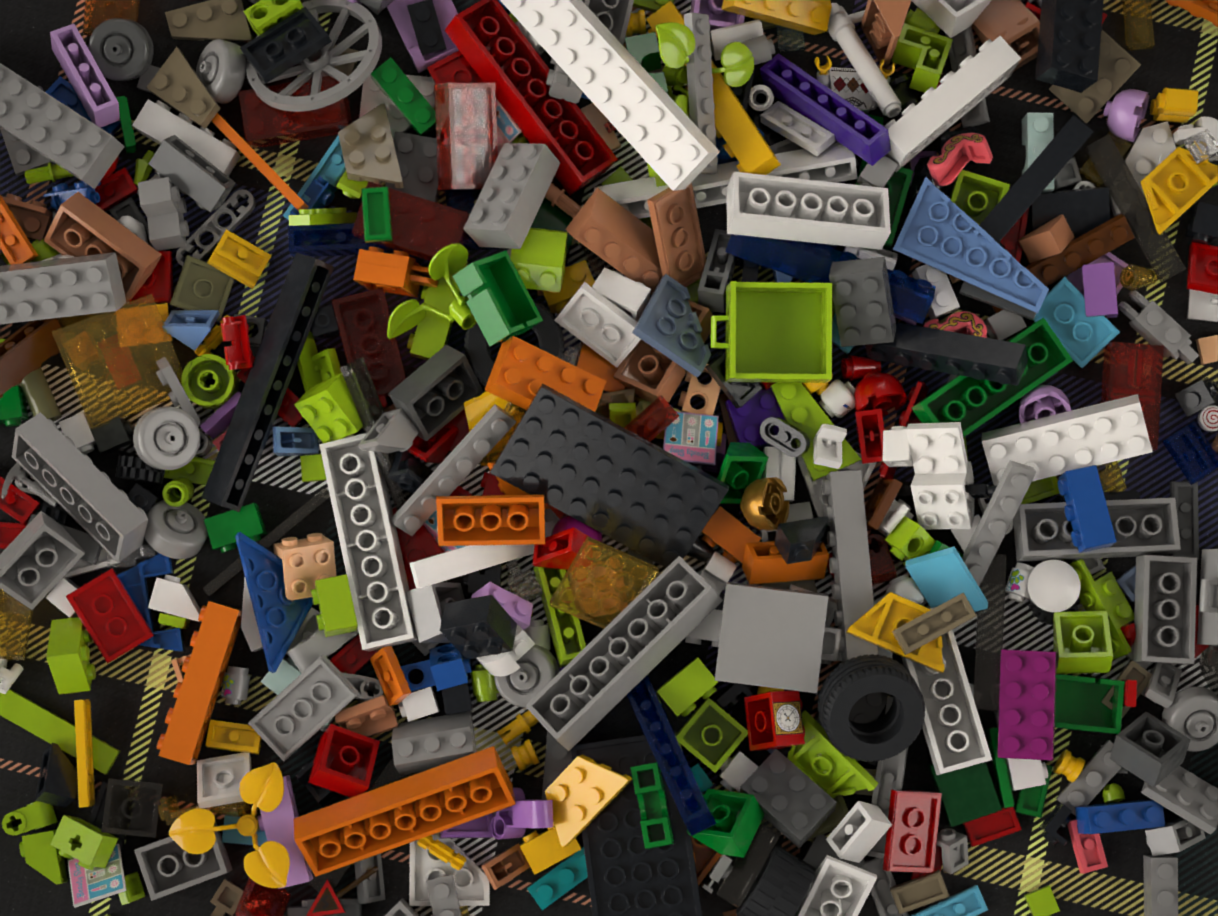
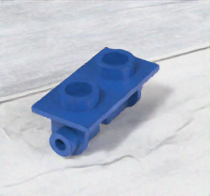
M319 176L317 180L313 179L304 192L311 200L309 202H306L304 199L302 200L309 206L308 209H323L333 201L337 188ZM295 207L290 211L291 215H299V211ZM300 225V227H302L305 230H308L310 227L314 226Z
M77 181L74 183V186L69 187L67 183L56 184L52 186V191L43 194L44 197H52L50 201L51 207L57 211L63 202L77 192L81 193L95 205L100 202L99 193L83 181Z

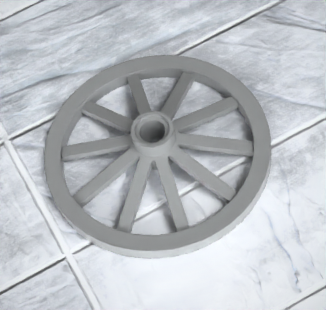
M310 0L303 2V7L309 10L318 23V14L340 13L329 34L332 42L296 64L299 66L291 67L269 81L268 83L300 75L278 94L264 86L266 83L250 62L246 60L247 78L256 95L263 102L274 108L300 112L331 105L345 98L361 86L376 67L382 50V36L373 15L357 2L352 3L347 0ZM349 15L364 23L334 47ZM369 33L367 50L340 55L365 34ZM361 61L349 76L335 69L337 65ZM332 77L340 82L332 88L320 92L323 80ZM310 78H313L310 95L290 96Z

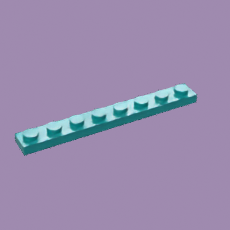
M696 763L683 773L687 804L714 785L699 763ZM584 846L580 851L572 854L527 887V890L542 910L588 877Z

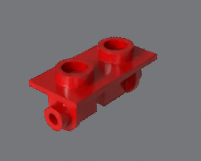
M246 315L222 318L223 323H220L223 342H232V346L224 347L226 365H229V370L253 367V354L250 349L249 326Z

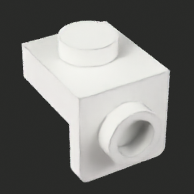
M828 424L821 425L813 439L814 464L836 469L840 468L842 464V441L847 435L846 428Z

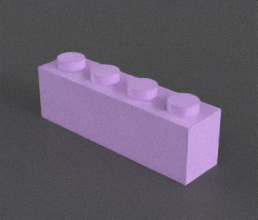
M73 23L51 31L52 50L92 123L101 128L119 121V103L75 24Z
M290 775L283 776L284 795L280 805L271 812H264L260 809L261 815L258 816L260 830L265 831L267 841L281 843L289 853L290 867L285 887L309 882L313 879L311 868L294 840L293 819L299 817Z

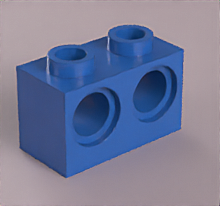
M452 643L429 649L430 667L437 691L468 683V673L472 672L470 659H465Z

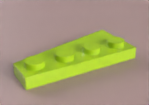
M775 383L770 386L785 421L805 432L809 437L810 447L801 457L812 481L820 479L830 472L838 471L861 461V458L844 438L842 441V464L839 469L814 464L813 439L822 424H834L802 383ZM796 439L795 443L797 448H799L801 442L799 439Z

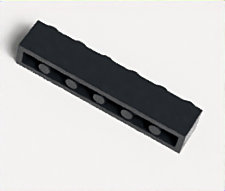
M896 322L894 342L865 345L867 357L875 361L890 362L901 366H912L924 370H934L951 375L967 376L977 380L983 379L1016 386L1019 385L1028 363L1025 344Z

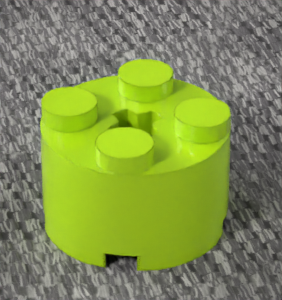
M204 354L191 360L185 366L182 373L181 383L186 395L192 402L205 409H219L238 392L239 388L237 372L229 370V365H226V361L217 355ZM212 377L215 380L214 385L208 386L205 384L206 380H211Z

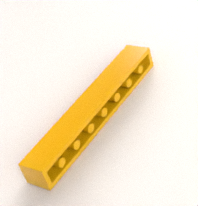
M671 1L646 18L651 27L648 29V32L656 33L657 42L659 40L656 25L669 22L684 25V17ZM711 59L712 68H717ZM713 73L716 136L719 139L721 137L724 138L726 144L723 147L731 158L736 156L739 161L736 167L740 172L761 175L769 174L780 166L781 163L730 86L725 84L722 74Z

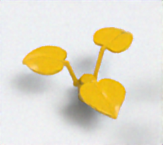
M273 762L255 768L242 778L239 787L241 798L244 802L253 804L251 814L240 817L237 823L214 826V814L207 809L196 808L185 812L172 824L169 836L183 850L191 854L208 852L216 842L215 831L237 829L241 835L251 836L255 851L248 853L244 858V868L247 875L254 882L268 888H283L286 886L290 867V857L287 849L281 843L275 841H267L259 847L257 832L260 830L256 811L257 807L264 812H271L280 805L284 795L283 775L277 763Z

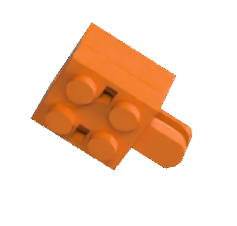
M369 247L368 250L359 249L353 280L368 290L417 298L420 285L438 287L437 280L422 277H431L428 271L429 267L419 265L415 258L409 257L407 252L394 250L393 254L384 253V249L378 247Z

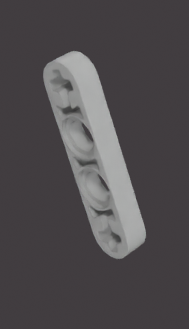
M243 189L233 193L186 241L187 246L180 247L177 250V262L183 267V261L185 260L183 254L186 251L190 254L196 249L192 245L194 242L204 251L200 254L196 250L192 257L204 261L215 250L225 230L233 232L255 209L256 201L253 195ZM240 197L243 199L249 197L247 200L249 205L246 208L243 205L236 210L240 215L236 217L229 207L232 205L236 209L240 204L238 201ZM222 214L232 216V223L228 227H221L218 223V219ZM205 232H211L214 235L213 242L207 246L200 243L201 235Z

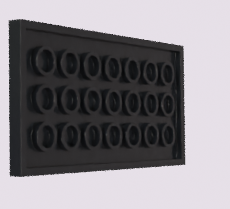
M543 383L490 471L491 474L530 495H544L545 503L666 568L678 556L682 559L685 558L729 490V485Z
M676 730L575 745L571 749L572 762L577 756L583 754L594 759L596 763L605 764L611 767L612 771L621 775L627 774L631 778L630 767L659 763L674 840L673 845L645 849L640 823V808L632 779L582 831L593 916H703L692 837L687 833L690 823Z

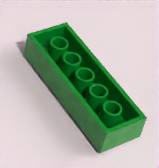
M1043 317L1008 340V342L1026 345L1028 363L1018 386L958 375L914 405L912 410L921 423L961 422L964 438L1071 363L1073 359Z

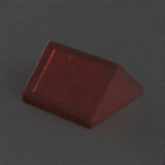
M249 877L235 916H283L291 894L284 888L278 889L262 886Z

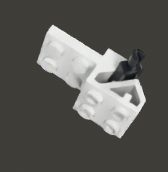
M961 422L908 424L906 432L915 475L911 486L900 488L895 498H906L907 500L914 501L918 524L925 530L971 529L974 521V498H990L997 486L974 484L971 461L967 460Z

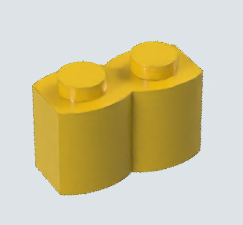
M1164 88L1162 93H1158L1156 99H1152L1150 114L1154 115L1153 119L1155 121L1187 123L1189 118L1193 117L1197 112L1198 90Z

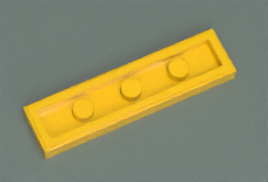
M89 699L74 700L79 808L90 807L95 804L91 701Z

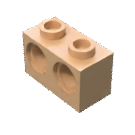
M704 368L703 372L709 373L708 370ZM687 371L685 381L690 383L687 392H681L678 406L683 407L681 412L704 415L714 414L721 388L712 376V381L709 384L703 385L698 382L697 377ZM693 397H700L704 400L705 406L702 409L696 410L691 407L690 400Z

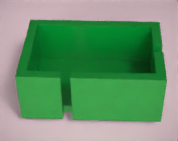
M507 251L474 261L453 275L463 297H468L469 300L466 303L490 347L512 336L521 335L543 321Z
M1056 674L1055 728L1119 734L1121 732L1125 681ZM1114 686L1113 696L1109 700L1113 704L1111 710L1101 701L1110 688Z

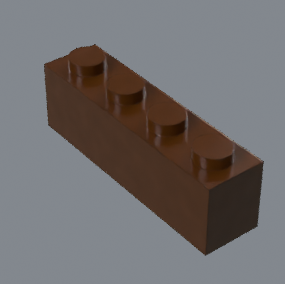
M57 318L29 321L0 344V399L6 391L20 384L25 376L39 369L43 362L51 356L58 354L61 348L64 347L62 343L67 341V338Z

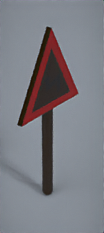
M374 866L338 893L335 892L329 879H327L306 916H327L346 913L339 898L377 872L378 867Z

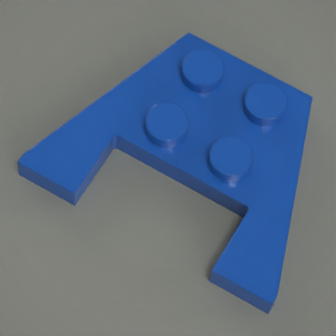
M158 553L156 556L139 563L137 566L117 576L154 634L153 637L139 645L182 652L185 651L182 628L154 632L151 609L148 608L150 601L146 578L173 574L171 558Z

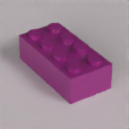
M1001 650L998 758L1054 760L1056 652Z

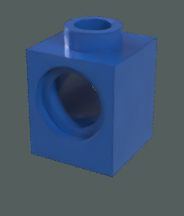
M430 660L400 666L411 691L436 686L430 667ZM414 669H419L423 672L424 678L419 684H414L410 680V673Z

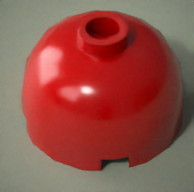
M869 372L863 376V379L855 387L856 411L882 408V414L885 417L889 415L886 410L895 407L897 411L907 401V395L899 380L888 373Z

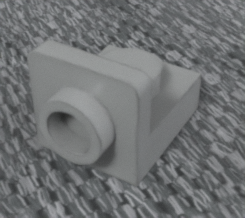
M951 828L942 829L937 834L936 845L942 847L943 871L953 874L969 864L967 836Z

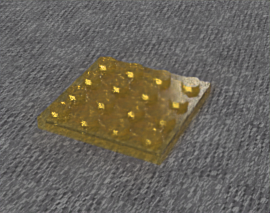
M152 294L127 302L117 311L98 313L51 331L92 430L109 424L116 417L124 418L170 400L168 393L172 392L168 384L163 386L156 374L160 370L156 361L163 357H166L182 386L183 370L167 330L162 327L165 325Z

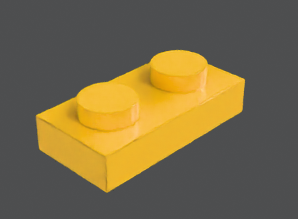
M210 720L205 746L208 748L259 754L262 738L250 725Z

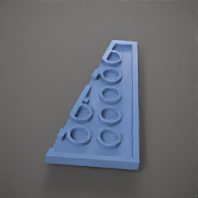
M925 177L893 250L1038 314L1049 289Z

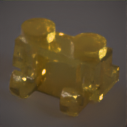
M1118 462L1102 464L1106 467L1102 472L1098 471L1102 489H1106L1107 492H1122L1126 490L1127 487L1122 478Z

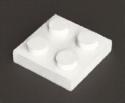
M243 752L197 760V803L199 808L243 802L239 787L242 778L252 770L250 753Z

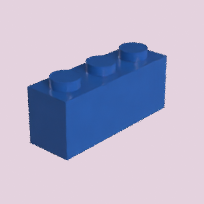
M1097 466L1065 471L1059 477L1058 489L1060 494L1064 495L1066 501L1064 510L1067 520L1071 521L1072 524L1071 538L1073 545L1078 547L1079 553L1112 546L1117 541Z
M1152 799L1075 807L1078 834H1099L1165 826L1163 806Z

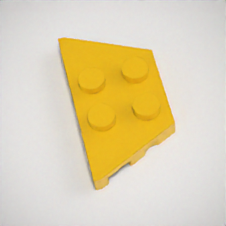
M1178 147L1140 182L1159 234L1163 233L1218 182V166L1208 162V158L1194 155L1189 150Z
M888 593L846 631L848 634L934 671L944 672L942 636L904 655L892 631L931 609L894 593Z
M583 754L577 756L545 790L547 800H553V821L560 845L563 848L568 846L628 785L632 778L627 774L621 775L611 770V767L605 764H598L594 759Z

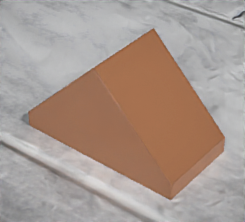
M1061 214L1017 241L1028 262L1032 263L1062 253L1072 241L1074 235L1064 215Z
M518 843L484 862L481 867L495 890L530 868V865Z

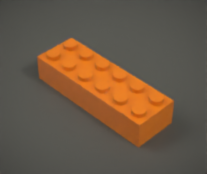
M208 601L207 606H202L198 620L202 621L199 631H194L190 646L193 647L191 657L186 656L182 672H185L183 681L177 683L173 697L177 698L175 706L169 708L165 723L169 725L166 733L160 735L157 743V749L160 750L159 756L187 765L196 764L220 691L224 672H226L241 625L242 611Z

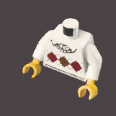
M827 56V63L820 66L819 57L815 58L814 62L819 70L817 72V80L865 114L878 107L855 69L831 67L832 62L829 56ZM883 59L880 62L879 69L889 83V76L895 71V63L893 61L892 68L885 70L883 68Z

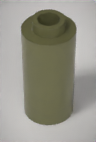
M39 368L25 376L19 385L33 417L41 412L47 419H51L53 422L62 417L42 369Z

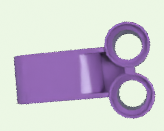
M514 787L516 804L496 811V816L491 821V833L498 840L521 838L525 834L526 828H552L553 800L525 799L523 790Z

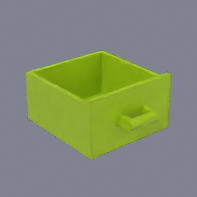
M730 281L726 287V316H711V348L726 349L725 382L826 383L832 380V283ZM726 321V343L716 342L717 322Z

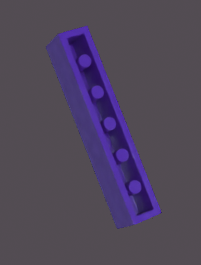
M779 53L760 68L763 85L771 89L774 97L794 111L833 133L836 141L873 166L891 151L887 128Z

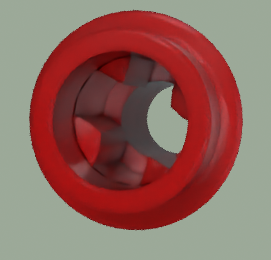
M849 355L841 361L842 376L850 381L863 378L865 374L872 371L881 373V361H875L868 357Z

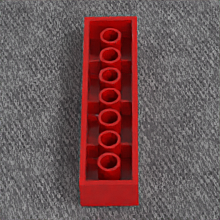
M481 0L455 15L444 31L521 129L529 143L546 144L559 160L560 165L555 177L569 195H572L605 173L618 160L576 103L549 95L550 85L546 84L550 69L498 0Z

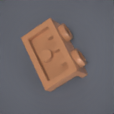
M7 193L6 197L2 196L27 238L32 240L38 239L39 241L44 239L53 217V213L46 208L47 205L32 200L31 204L22 202L21 197Z
M383 695L341 710L335 715L337 724L347 730L367 737L381 734L399 726L394 706H389L386 697Z

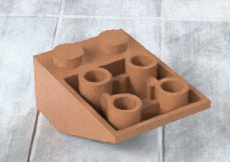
M992 0L971 25L983 44L989 39L993 42L999 36L1008 43L1021 57L1014 71L1037 57L1040 21L1020 0Z

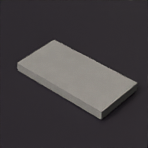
M322 654L252 718L248 724L285 761L360 692Z

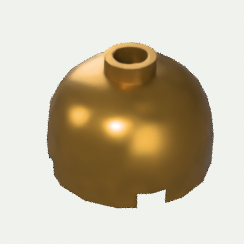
M771 477L755 480L746 487L740 501L741 511L748 523L759 530H777L778 524L786 523L788 519L789 501H784L783 492H787V489L780 479Z

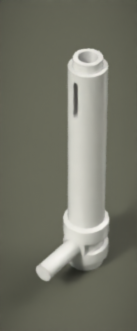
M831 3L832 8L828 23L830 36L834 41L838 42L883 115L889 118L897 116L901 112V102L855 31L854 24L862 22L865 10L848 15L842 6H839L837 3Z

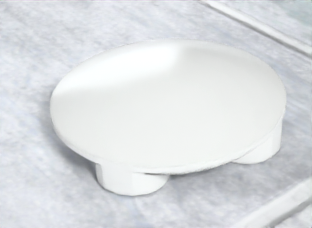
M1047 560L1037 564L1028 579L1030 600L1039 608L1048 612L1067 610L1076 602L1080 594L1081 585L1077 572L1072 566L1061 560Z

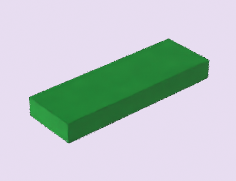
M999 727L985 728L992 757L991 762L999 803L1003 808L1013 807L1015 804L1006 758H998Z

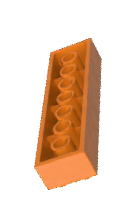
M492 746L294 818V840L313 874L317 877L516 804L513 785L495 747Z

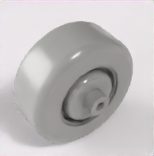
M221 39L213 40L207 44L199 57L196 67V75L205 85L216 103L226 104L231 102L238 95L246 74V57L242 53L240 46Z
M171 406L157 407L146 412L137 422L133 434L134 448L140 459L152 468L159 470L179 469L187 465L195 457L199 449V428L193 417L186 411Z
M164 500L155 503L147 514L148 523L144 537L155 551L173 559L191 558L199 553L208 537L204 522L205 516L190 503L186 502L182 506L173 507Z
M536 644L516 661L521 667L519 670L507 676H494L500 695L507 702L517 707L526 708V705L560 672L554 655L548 649Z
M1189 687L1177 692L1171 706L1168 709L1165 707L1163 709L1162 722L1191 739L1187 751H1203L1218 743V696L1210 689L1204 687Z

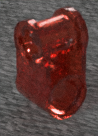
M879 534L868 535V545L872 541L879 544L875 551L869 550L872 586L897 578L895 565L890 556L887 542Z

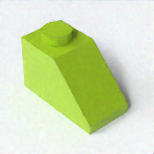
M57 829L22 836L19 848L21 856L25 857L26 863L56 885L67 882L65 859L58 854L59 849L50 845Z

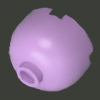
M1127 89L1119 92L1113 101H1107L1103 115L1108 117L1107 126L1110 132L1123 140L1130 142L1136 140L1141 129L1138 127L1141 120H1144L1149 102L1148 92Z
M1039 385L1022 397L1018 415L1020 423L1072 410L1069 399L1062 390L1051 385Z

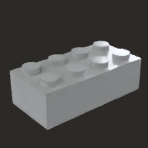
M503 144L463 228L479 247L521 249L560 165L559 160L546 144Z
M1156 555L1136 557L1134 608L1136 637L1133 644L1134 662L1194 664L1197 558Z

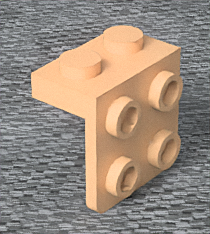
M311 533L307 535V538L298 540L296 537L283 538L282 542L273 544L274 554L282 559L287 599L293 601L312 597L311 589H315V580L336 576L334 542L322 533Z

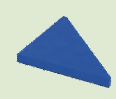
M238 532L235 539L268 670L271 673H275L311 609L313 600L312 597L293 601L287 599L282 559L243 533Z

